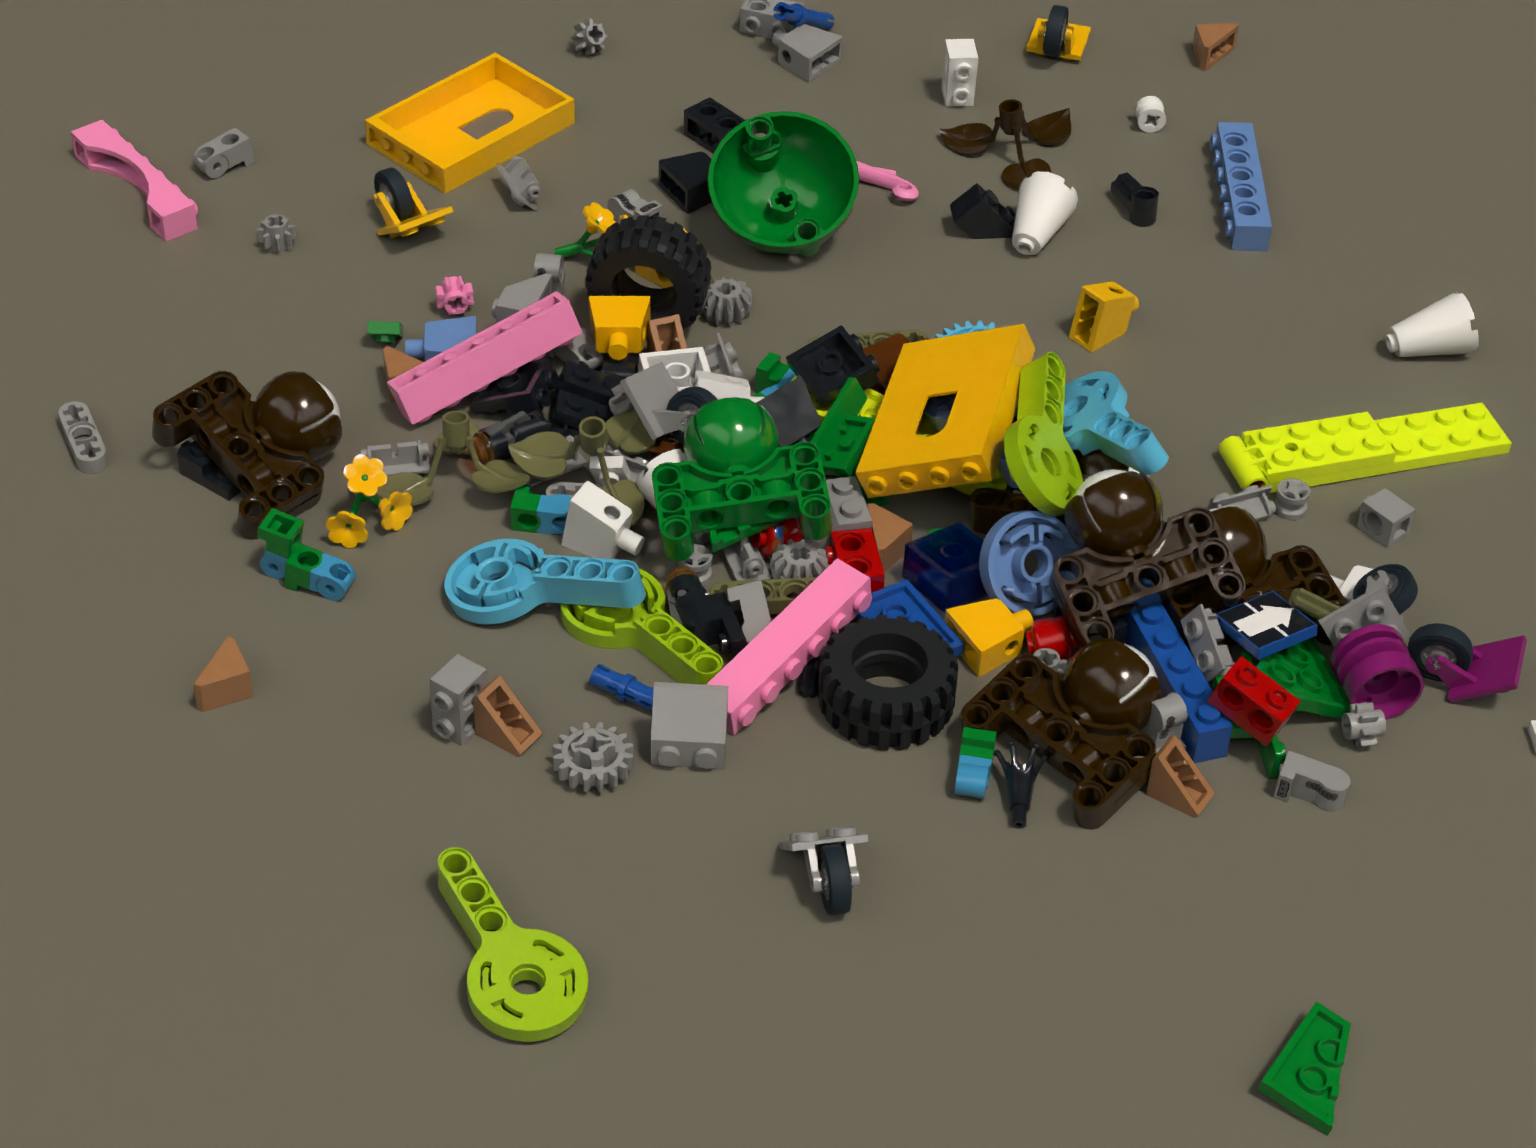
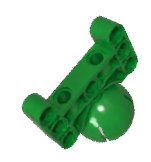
M739 397L722 398L703 405L696 415L693 414L689 418L684 430V451L688 461L678 463L665 462L656 466L652 471L655 503L665 556L672 561H683L691 557L694 552L693 533L799 517L801 531L808 539L821 540L829 536L832 532L831 502L818 446L811 442H799L795 445L778 447V432L772 416L762 405L759 404L757 406L750 399Z

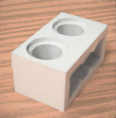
M945 39L941 81L945 107L974 106L978 54L974 39Z

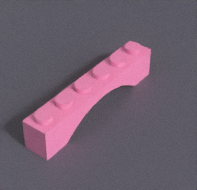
M99 120L71 131L74 156L83 165L92 171L118 176L131 182L148 198L147 209L150 228L165 242L198 229L196 219L198 208L196 203L191 198H187L176 184H172L161 170H157L151 165L146 156L139 154L130 142H126L115 128H111L104 120Z

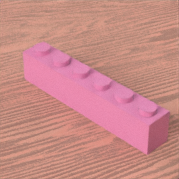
M556 291L389 380L387 384L401 414L412 425L423 423L439 410L457 405L463 397L473 392L485 390L491 382L500 377L514 374L524 364L542 359L548 351L570 344L574 337L582 334V330L569 300Z
M837 558L706 684L729 686L728 733L734 736L744 726L750 725L755 719L756 714L767 703H772L779 695L780 690L790 680L798 678L803 668L814 657L816 658L821 655L822 649L833 634H839V629L847 625L858 613H863L867 610L872 601L870 577Z

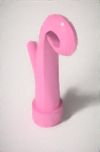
M856 160L859 180L891 189L894 196L902 201L909 202L918 198L919 191L916 186L896 176V171L873 167Z

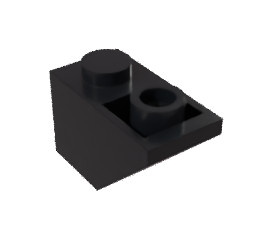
M976 183L950 204L953 222L972 239L1012 238L1016 213L1009 206L1004 207L1000 204L997 196L991 190H984Z

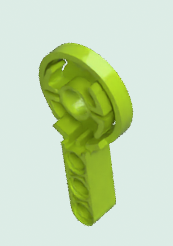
M1048 352L1023 366L1020 370L1017 421L1012 423L1005 432L1004 452L1010 477L1013 482H1016L1029 502L1048 516L1060 517L1065 514V506L1074 497L1079 486L1083 483V476L1077 458L1063 432L1066 370L1058 355L1054 352Z
M640 568L639 572L646 593L644 600L650 614L647 613L644 602L632 608L560 603L562 624L574 638L582 643L598 648L637 649L678 683L706 685L723 669V659L719 654L665 612V593L661 584L651 574Z
M460 847L445 849L438 857V889L476 950L467 973V999L474 1016L492 1033L514 1041H541L564 1032L579 1018L587 1000L588 972L582 956L573 945L556 934L539 929H525L514 924L472 855L466 849ZM571 973L574 974V979H575L574 991H575V992H573V979H572V974H571ZM531 980L538 983L542 989L534 994H522L514 990L513 986L520 981ZM510 1011L511 1013H513V1014H515V1015H517V1016H520V1017H522V1018L520 1019V1018H518V1017H516V1016H514V1015H512V1014H510V1013H508V1012Z

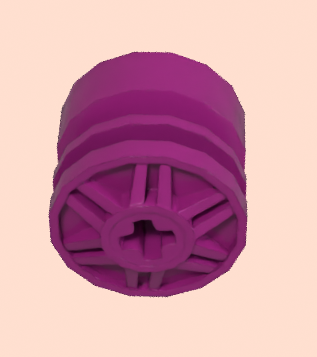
M1383 624L1367 625L1349 633L1333 649L1330 659L1332 668L1338 677L1340 685L1344 688L1349 704L1373 703L1374 710L1381 709L1387 720L1404 713L1421 697L1424 688L1422 675L1415 661L1410 657L1409 650L1404 644L1401 634L1393 627Z

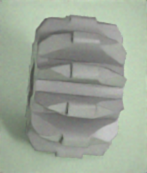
M722 276L720 280L711 279L701 313L706 316V321H716L717 325L727 323L730 326L732 322L742 323L743 318L749 317L751 312V289L746 287L745 281L736 282L735 277L725 279Z
M804 538L801 542L789 539L787 545L778 544L777 550L770 559L772 578L818 577L829 567L826 550L818 548L817 542L806 543Z

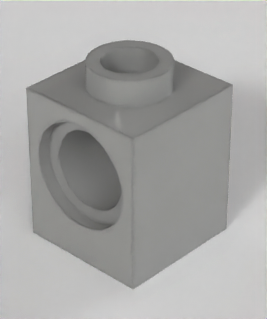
M1384 488L1373 496H1367L1362 501L1359 507L1360 515L1357 527L1388 548L1410 534L1416 509Z

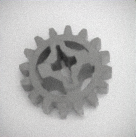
M584 722L582 730L571 726L569 727V736L559 735V744H554L553 746L554 771H559L560 781L569 779V787L572 789L580 784L583 785L584 792H588L591 786H596L599 792H603L605 784L616 788L618 787V778L622 780L628 779V770H633V744L628 743V735L626 733L617 736L616 726L605 730L603 729V722H599L596 728H590V725Z

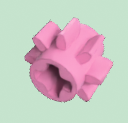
M462 276L445 277L441 286H435L437 307H445L448 315L464 314L468 305H474L472 283L464 284Z

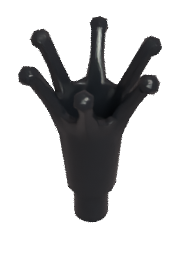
M1010 740L1008 746L1011 752V765L1005 761L999 750H995L993 754L1000 761L1007 780L1009 810L1012 811L1011 825L1014 828L1020 829L1026 827L1027 812L1031 807L1034 782L1045 761L1049 760V756L1044 754L1034 767V757L1037 749L1040 747L1038 742H1034L1026 764H1020L1016 754L1015 741Z

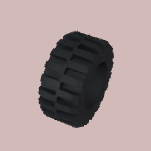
M640 215L636 220L633 217L622 219L620 224L613 223L607 228L606 233L601 234L597 240L585 278L588 298L589 296H650L651 320L679 314L682 329L690 327L702 311L711 281V262L706 257L707 251L701 243L697 244L698 238L690 231L686 233L682 225L674 222V224L666 222L667 218L657 216L656 219H649V215ZM633 266L655 269L664 274L673 286L662 289L643 286L630 278L624 269Z
M877 615L876 619L869 620L868 617L858 619L854 625L848 623L839 629V634H833L822 649L818 683L821 713L835 730L839 728V733L848 740L854 738L859 745L868 747L870 744L878 746L880 750H888L889 747L898 746V750L909 748L912 743L920 745L928 741L930 735L934 737L942 731L944 725L950 721L953 715L958 680L957 658L953 655L954 651L946 640L943 641V637L934 629L929 631L926 624L917 620L915 623L910 622L907 617L897 616V619L887 618V615ZM893 677L906 681L909 685L882 687L866 681V679Z

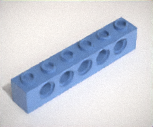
M1218 122L1216 133H1212L1210 137V151H1214L1213 168H1217L1216 185H1220L1219 202H1223L1222 220H1226L1225 238H1230L1231 250L1268 251L1272 224L1253 124Z

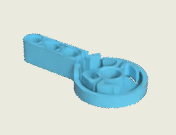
M1107 371L1093 372L1065 385L1063 432L1072 450H1080L1084 456L1100 449L1104 454L1138 472H1144L1146 475L1156 473L1166 465L1169 456L1148 427L1128 418L1130 415L1125 409L1127 391L1115 374Z
M498 539L471 548L451 565L444 581L445 592L452 610L460 618L476 624L507 622L528 613L542 603L548 602L632 608L642 603L646 596L638 565L633 561L545 555L542 548L539 549L534 544L519 539ZM519 562H521V563H523V564H526V565L529 566L531 569H533V568H535V567H536V569L530 570L528 567H526L525 565L520 564ZM502 577L500 579L491 581L494 578Z

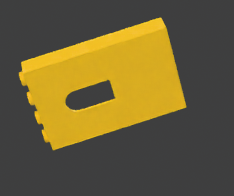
M495 52L365 119L366 144L446 194L496 167L497 163L501 164L574 124L575 104L574 98ZM493 111H506L513 115L512 121L479 139H475L460 130V128Z
M1025 324L903 344L856 470V475L868 498L993 481L1004 449V435L1007 428L1012 424L1018 405L1020 370L1023 366L1032 362L1035 352V346ZM956 394L945 427L937 434L929 437L917 436L916 431L928 398Z

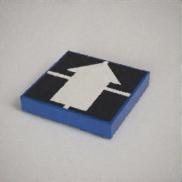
M1274 591L1217 614L1221 630L1258 660L1317 636V624L1292 607Z

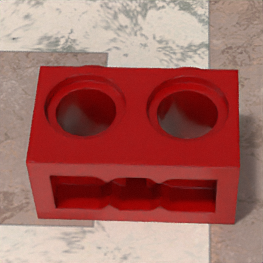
M872 529L832 531L830 534V546H825L824 548L829 566L838 558L870 577L871 593L883 589L885 573Z
M1241 656L1222 677L1207 702L1267 747L1285 726L1301 701Z

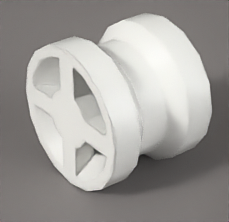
M1146 96L1137 102L1135 113L1139 128L1147 133H1154L1162 129L1166 124V115L1162 101L1155 96Z

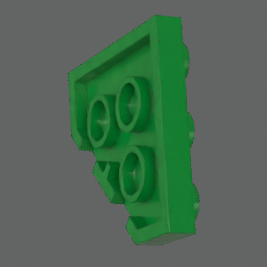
M1313 637L1262 658L1256 666L1301 701L1295 711H1306L1323 717L1342 719L1344 713L1351 712L1346 695Z

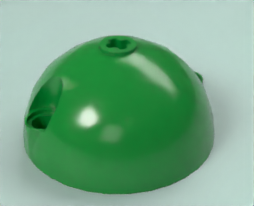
M779 111L764 113L747 119L732 129L721 140L709 165L708 186L715 211L721 222L745 244L772 254L798 253L803 256H812L819 251L821 244L826 242L842 227L849 217L858 193L859 172L852 149L837 130L826 122L799 112ZM757 133L766 134L764 137H756L754 135Z

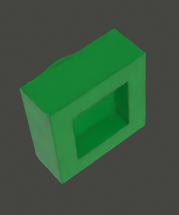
M368 321L367 334L370 337H375L376 343H395V338H403V325L400 322Z

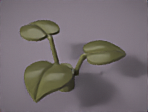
M634 407L622 414L619 413L611 417L606 423L603 419L596 416L583 419L579 424V435L573 437L574 443L571 449L568 440L564 436L551 431L536 433L520 442L508 445L510 455L516 465L523 472L537 479H553L563 475L567 469L566 460L572 459L579 446H581L582 450L588 455L598 456L606 486L600 489L632 510L633 516L630 526L635 525L641 519L645 506L643 493L639 490L636 483L628 479L620 480L612 485L604 456V450L608 444L613 450L620 447L627 454L643 453L655 445L657 439L652 440Z
M449 411L442 416L443 431L434 441L436 452L428 476L423 479L422 476L410 472L390 475L387 477L385 486L378 488L375 496L380 499H389L393 492L398 491L411 494V506L428 501L434 495L433 488L428 485L432 484L441 454L461 455L463 453L471 455L474 467L478 470L471 476L472 483L476 488L489 493H502L519 488L530 482V475L509 461L491 460L483 465L477 454L481 453L477 440V433L481 428L471 420L466 412Z

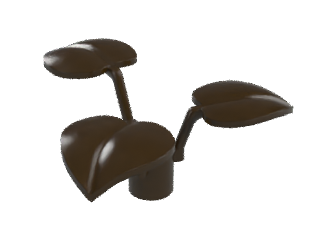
M1009 99L1000 103L999 117L994 118L995 125L993 131L989 126L982 123H969L950 129L940 128V134L945 145L954 153L962 156H974L986 152L988 142L995 141L999 128L1007 135H1014L1019 163L1007 166L1002 172V179L1006 186L1019 190L1023 179L1031 177L1032 173L1037 171L1051 173L1049 164L1042 159L1035 158L1025 162L1019 134L1021 129L1025 137L1029 138L1030 141L1037 140L1041 145L1062 143L1071 135L1070 109L1067 108L1053 112L1027 123L1022 103L1018 100Z

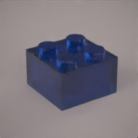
M957 522L906 543L902 577L905 580L908 579L920 593L944 613H946V609L966 605L987 596L988 594L983 587L979 570V558L983 540L962 523Z

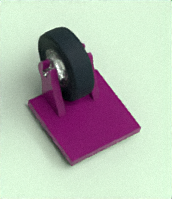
M1434 623L1424 625L1415 630L1409 639L1407 648L1421 675L1427 679L1443 681L1449 687L1447 699L1450 703L1517 689L1527 639L1522 635L1472 646L1468 636L1461 630L1447 624Z

